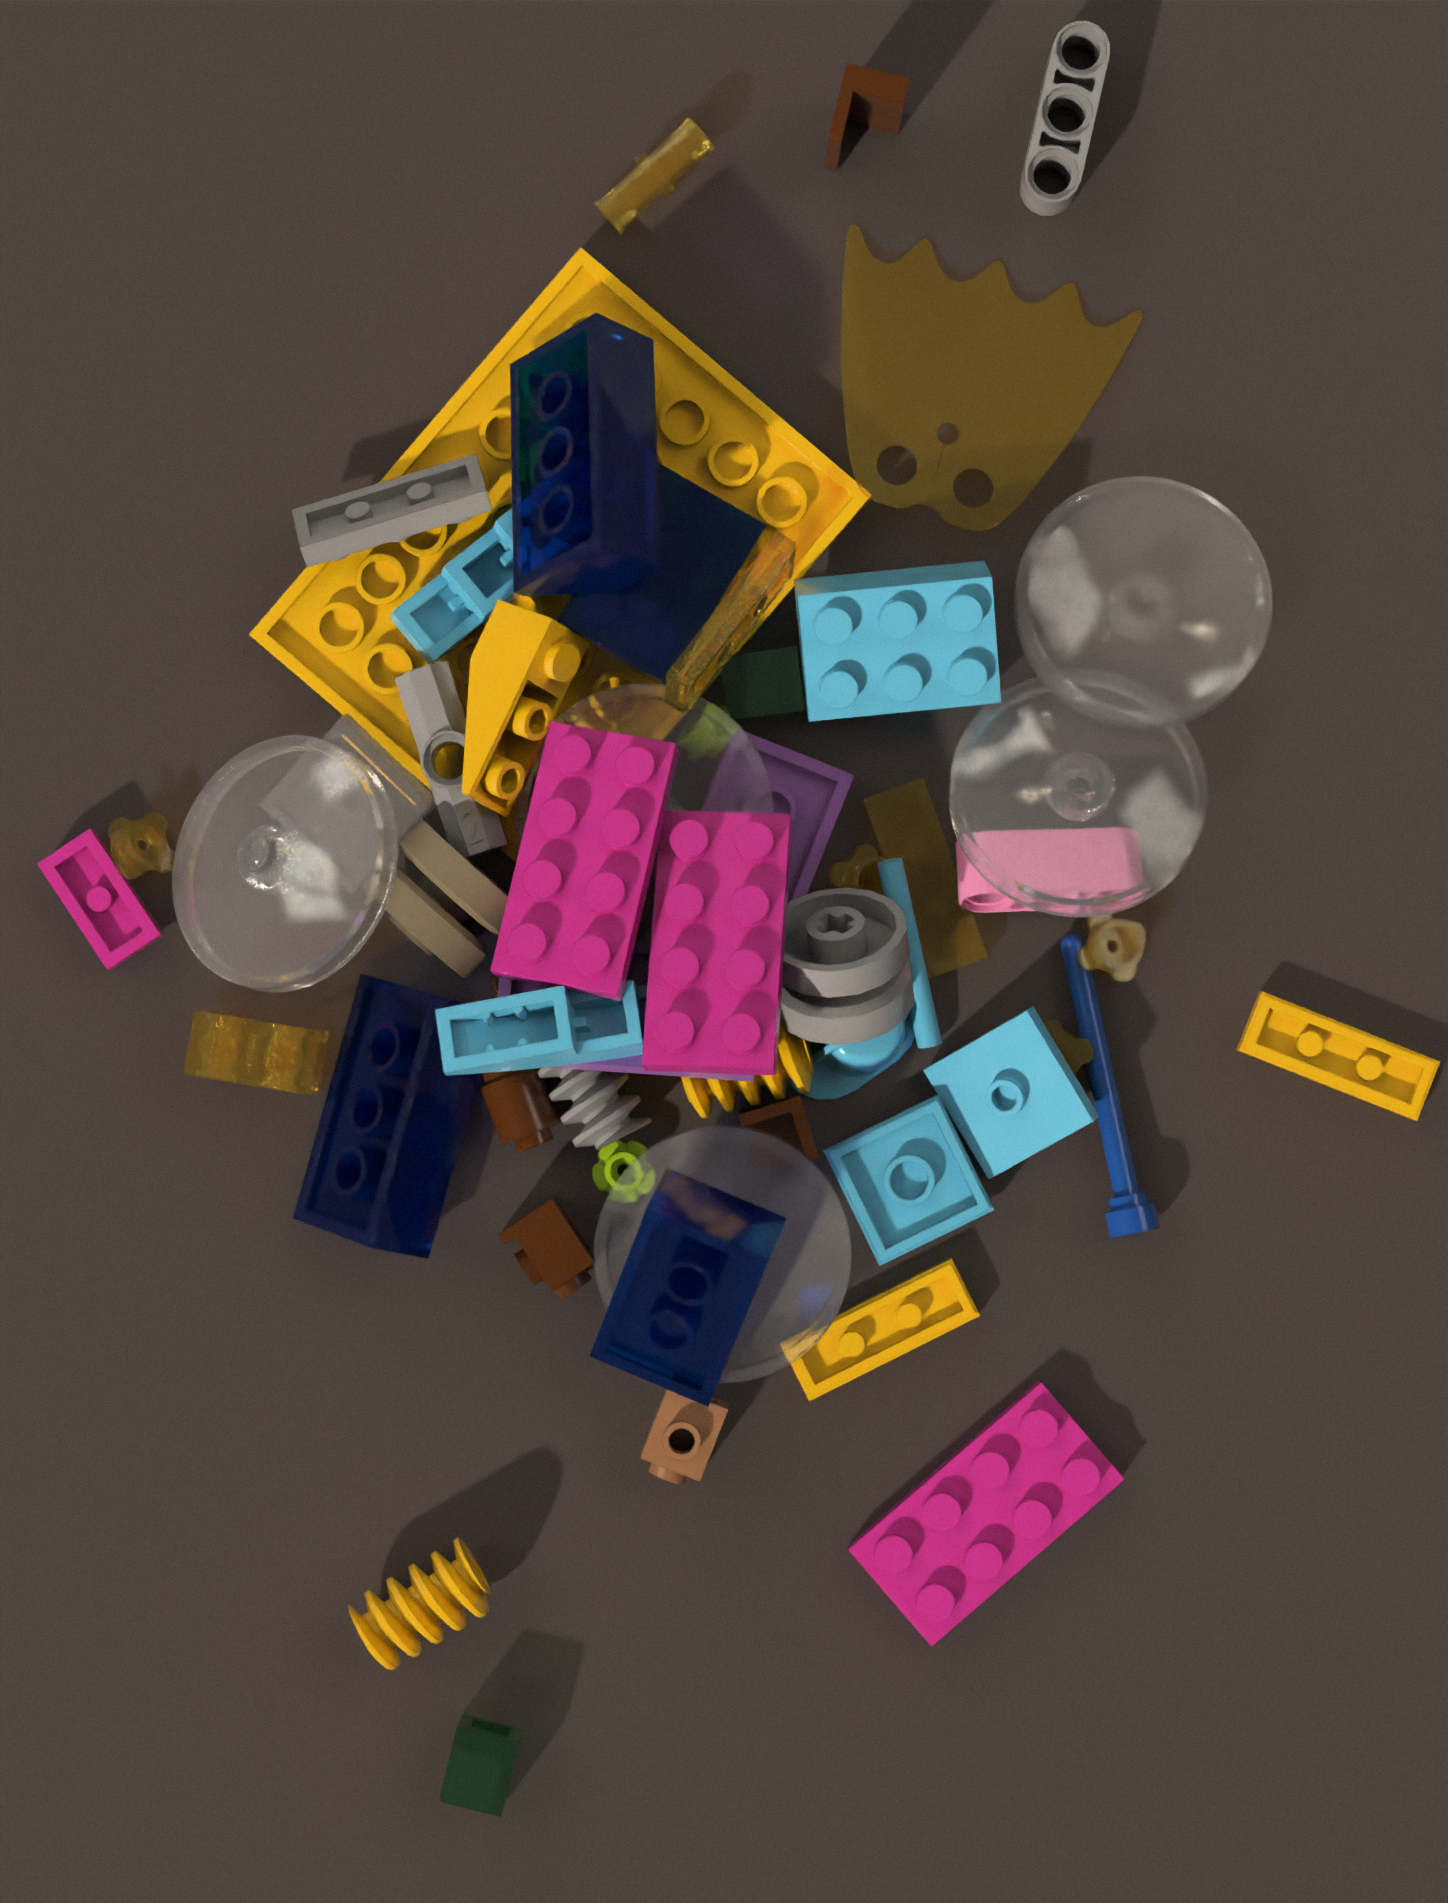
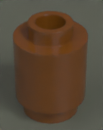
M540 1068L481 1073L486 1086L480 1089L502 1145L515 1142L519 1153L554 1139L550 1127L562 1122L554 1102L549 1097L550 1091L546 1080L540 1078L537 1073Z

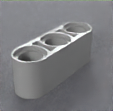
M1075 21L1064 26L1055 38L1047 61L1021 174L1019 192L1027 208L1040 216H1054L1068 208L1082 179L1110 57V43L1106 33L1098 25L1089 21ZM1073 45L1082 46L1092 53L1095 64L1085 70L1072 68L1065 62L1062 51ZM1057 107L1070 108L1079 116L1081 126L1071 132H1062L1050 123L1048 113ZM1044 168H1053L1064 176L1067 188L1057 194H1047L1036 186L1034 174Z

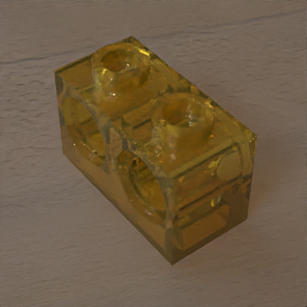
M194 1010L183 1074L305 1095L320 1094L330 1031L206 1010Z

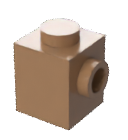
M669 1380L641 1450L640 1458L651 1462L648 1472L678 1485H684L687 1477L700 1482L728 1412V1402Z

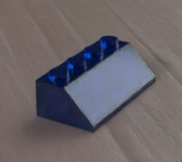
M594 313L510 364L513 592L522 596L616 593L661 569L654 340L599 313Z
M360 974L293 1219L369 1248L429 1259L480 1074L450 1076L444 1074L435 1009L466 1004L467 1002Z

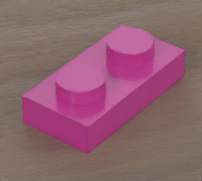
M88 829L37 863L107 970H113L164 936L95 829Z

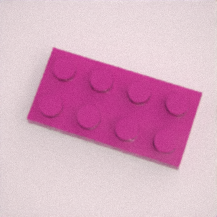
M550 721L490 971L495 977L547 987L564 985L568 991L622 1001L680 752L676 743Z
M666 810L657 853L641 1063L645 1071L776 1075L793 834L791 814Z
M1038 1380L852 1541L847 1548L932 1647L1125 1479L1040 1380Z

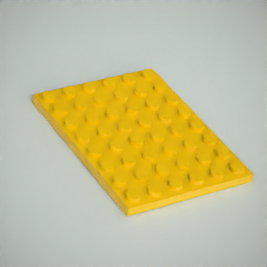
M580 247L379 482L381 483L476 454L493 511L476 515L462 523H450L417 533L400 542H388L355 552L338 561H326L306 567L249 635L431 790L428 779L421 769L420 754L395 682V677L428 665V663L390 620L391 612L442 572L443 566L492 529L498 518L594 444L635 492L634 496L530 587L511 601L510 604L553 618L590 642L553 722L664 741L794 589V579H802L871 499L872 495ZM486 623L437 662L449 661L466 716L470 657ZM546 736L507 818L499 815L509 846L503 847L500 850L515 862L517 861ZM456 744L447 745L438 752L435 759V768L441 778L456 779L463 775L464 747Z

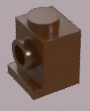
M555 1195L498 1234L505 1245L515 1238L518 1240L522 1249L514 1255L528 1278L535 1286L545 1281L550 1290L556 1292L560 1300L592 1279L586 1268L594 1264L597 1258Z

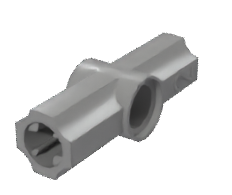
M449 661L428 664L395 677V682L420 754L421 769L428 779L449 844L467 860L509 846L499 814L462 794L463 775L456 779H445L439 776L435 768L436 756L442 748L453 744L465 747L466 713Z

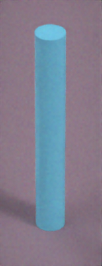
M901 857L886 859L877 863L884 896L892 899L905 912L910 953L908 958L910 960L915 1000L910 1010V1016L917 1048H930L941 1044L942 1039L903 860Z

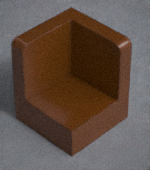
M799 1094L738 1113L756 1174L802 1160L809 1161L819 1158Z

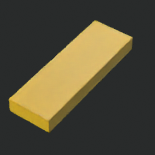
M1263 991L1258 993L1236 1049L1239 1052L1415 1121L1418 1120L1440 1064L1438 1060Z
M950 1257L780 1343L808 1400L811 1401L979 1317L980 1314Z

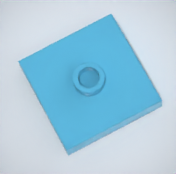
M1034 1006L923 1070L988 1179L1092 1123L1099 1117Z
M939 1095L922 1101L823 1150L879 1266L994 1211Z

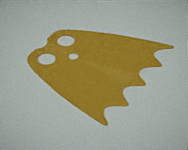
M854 224L851 225L847 232L843 276L841 373L849 457L861 492L875 502L898 509L908 508L913 504L927 505L938 511L946 523L971 531H985L998 525L1026 499L1074 437L1129 346L1142 321V311L1135 310L1119 322L1107 327L1093 326L1084 317L1077 288L1072 282L1064 284L1051 296L1040 302H1023L1010 289L1004 265L1000 261L992 262L971 280L956 282L949 279L942 272L936 260L932 244L927 239L920 240L896 262L883 263L872 256L866 247L859 228ZM944 423H952L959 430V438L956 442L945 444L944 446V443L939 441L937 437V429ZM903 446L909 449L915 456L917 472L909 482L893 485L884 481L879 475L876 467L877 459L880 453L888 447ZM971 468L985 472L991 478L994 486L990 501L984 506L977 508L964 506L955 498L953 492V483L957 475Z

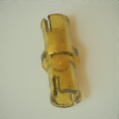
M687 117L683 124L648 156L643 152L633 160L636 167L600 200L598 199L594 205L606 220L622 234L626 231L625 228L661 195L668 199L676 191L673 184L708 152L711 153L715 146L697 124Z

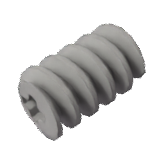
M551 1067L540 1068L537 1072L540 1078L560 1077L562 1080L549 1094L552 1102L572 1100L573 1105L560 1119L564 1125L584 1124L585 1127L572 1140L575 1147L595 1145L598 1150L652 1122L650 1116L630 1118L628 1115L641 1101L638 1093L622 1095L617 1093V1090L629 1078L628 1073Z

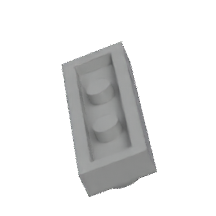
M472 454L292 509L299 547L306 566L309 567L326 561H338L352 553L388 542H400L414 534L450 523H462L476 515L493 510L477 456Z

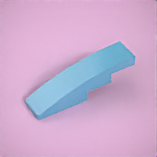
M594 444L498 518L492 529L443 566L442 572L393 610L390 620L428 664L437 663L488 621L498 599L507 603L513 601L629 501L635 492Z
M634 980L626 981L622 1001L568 991L562 985L435 1009L443 1072L446 1076L516 1071L642 1055L647 984L637 986Z

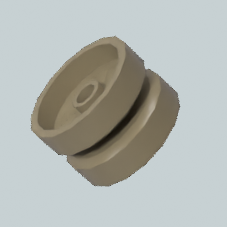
M421 818L403 837L400 844L403 854L425 875L417 881L396 863L382 861L361 886L389 913L388 919L429 956L432 957L435 954L452 970L467 979L486 959L488 953L485 943L464 922L469 916H472L490 933L499 935L508 894L470 859L464 858L449 844L448 840Z

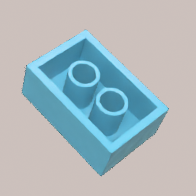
M985 561L794 579L804 701L809 722L1001 703L993 581Z

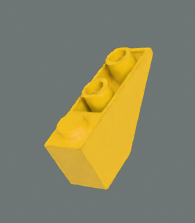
M499 599L497 600L470 657L462 794L507 818L548 732L549 723L553 721L590 642L553 618Z

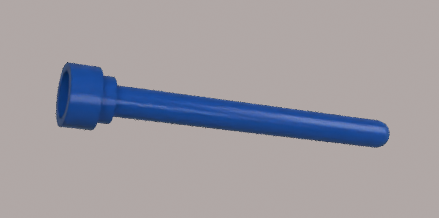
M1069 933L1061 941V951L1095 1110L1099 1115L1097 1119L1114 1197L1108 1198L1110 1211L1104 1212L1109 1237H1119L1157 1229L1160 1226L1155 1202L1148 1203L1146 1191L1139 1192L1086 941L1080 934Z

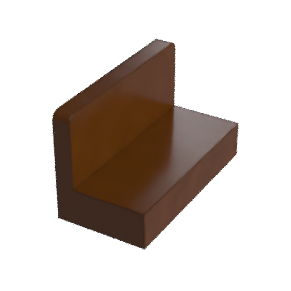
M850 63L846 64L829 134L825 168L838 170L849 123L898 135L910 78Z

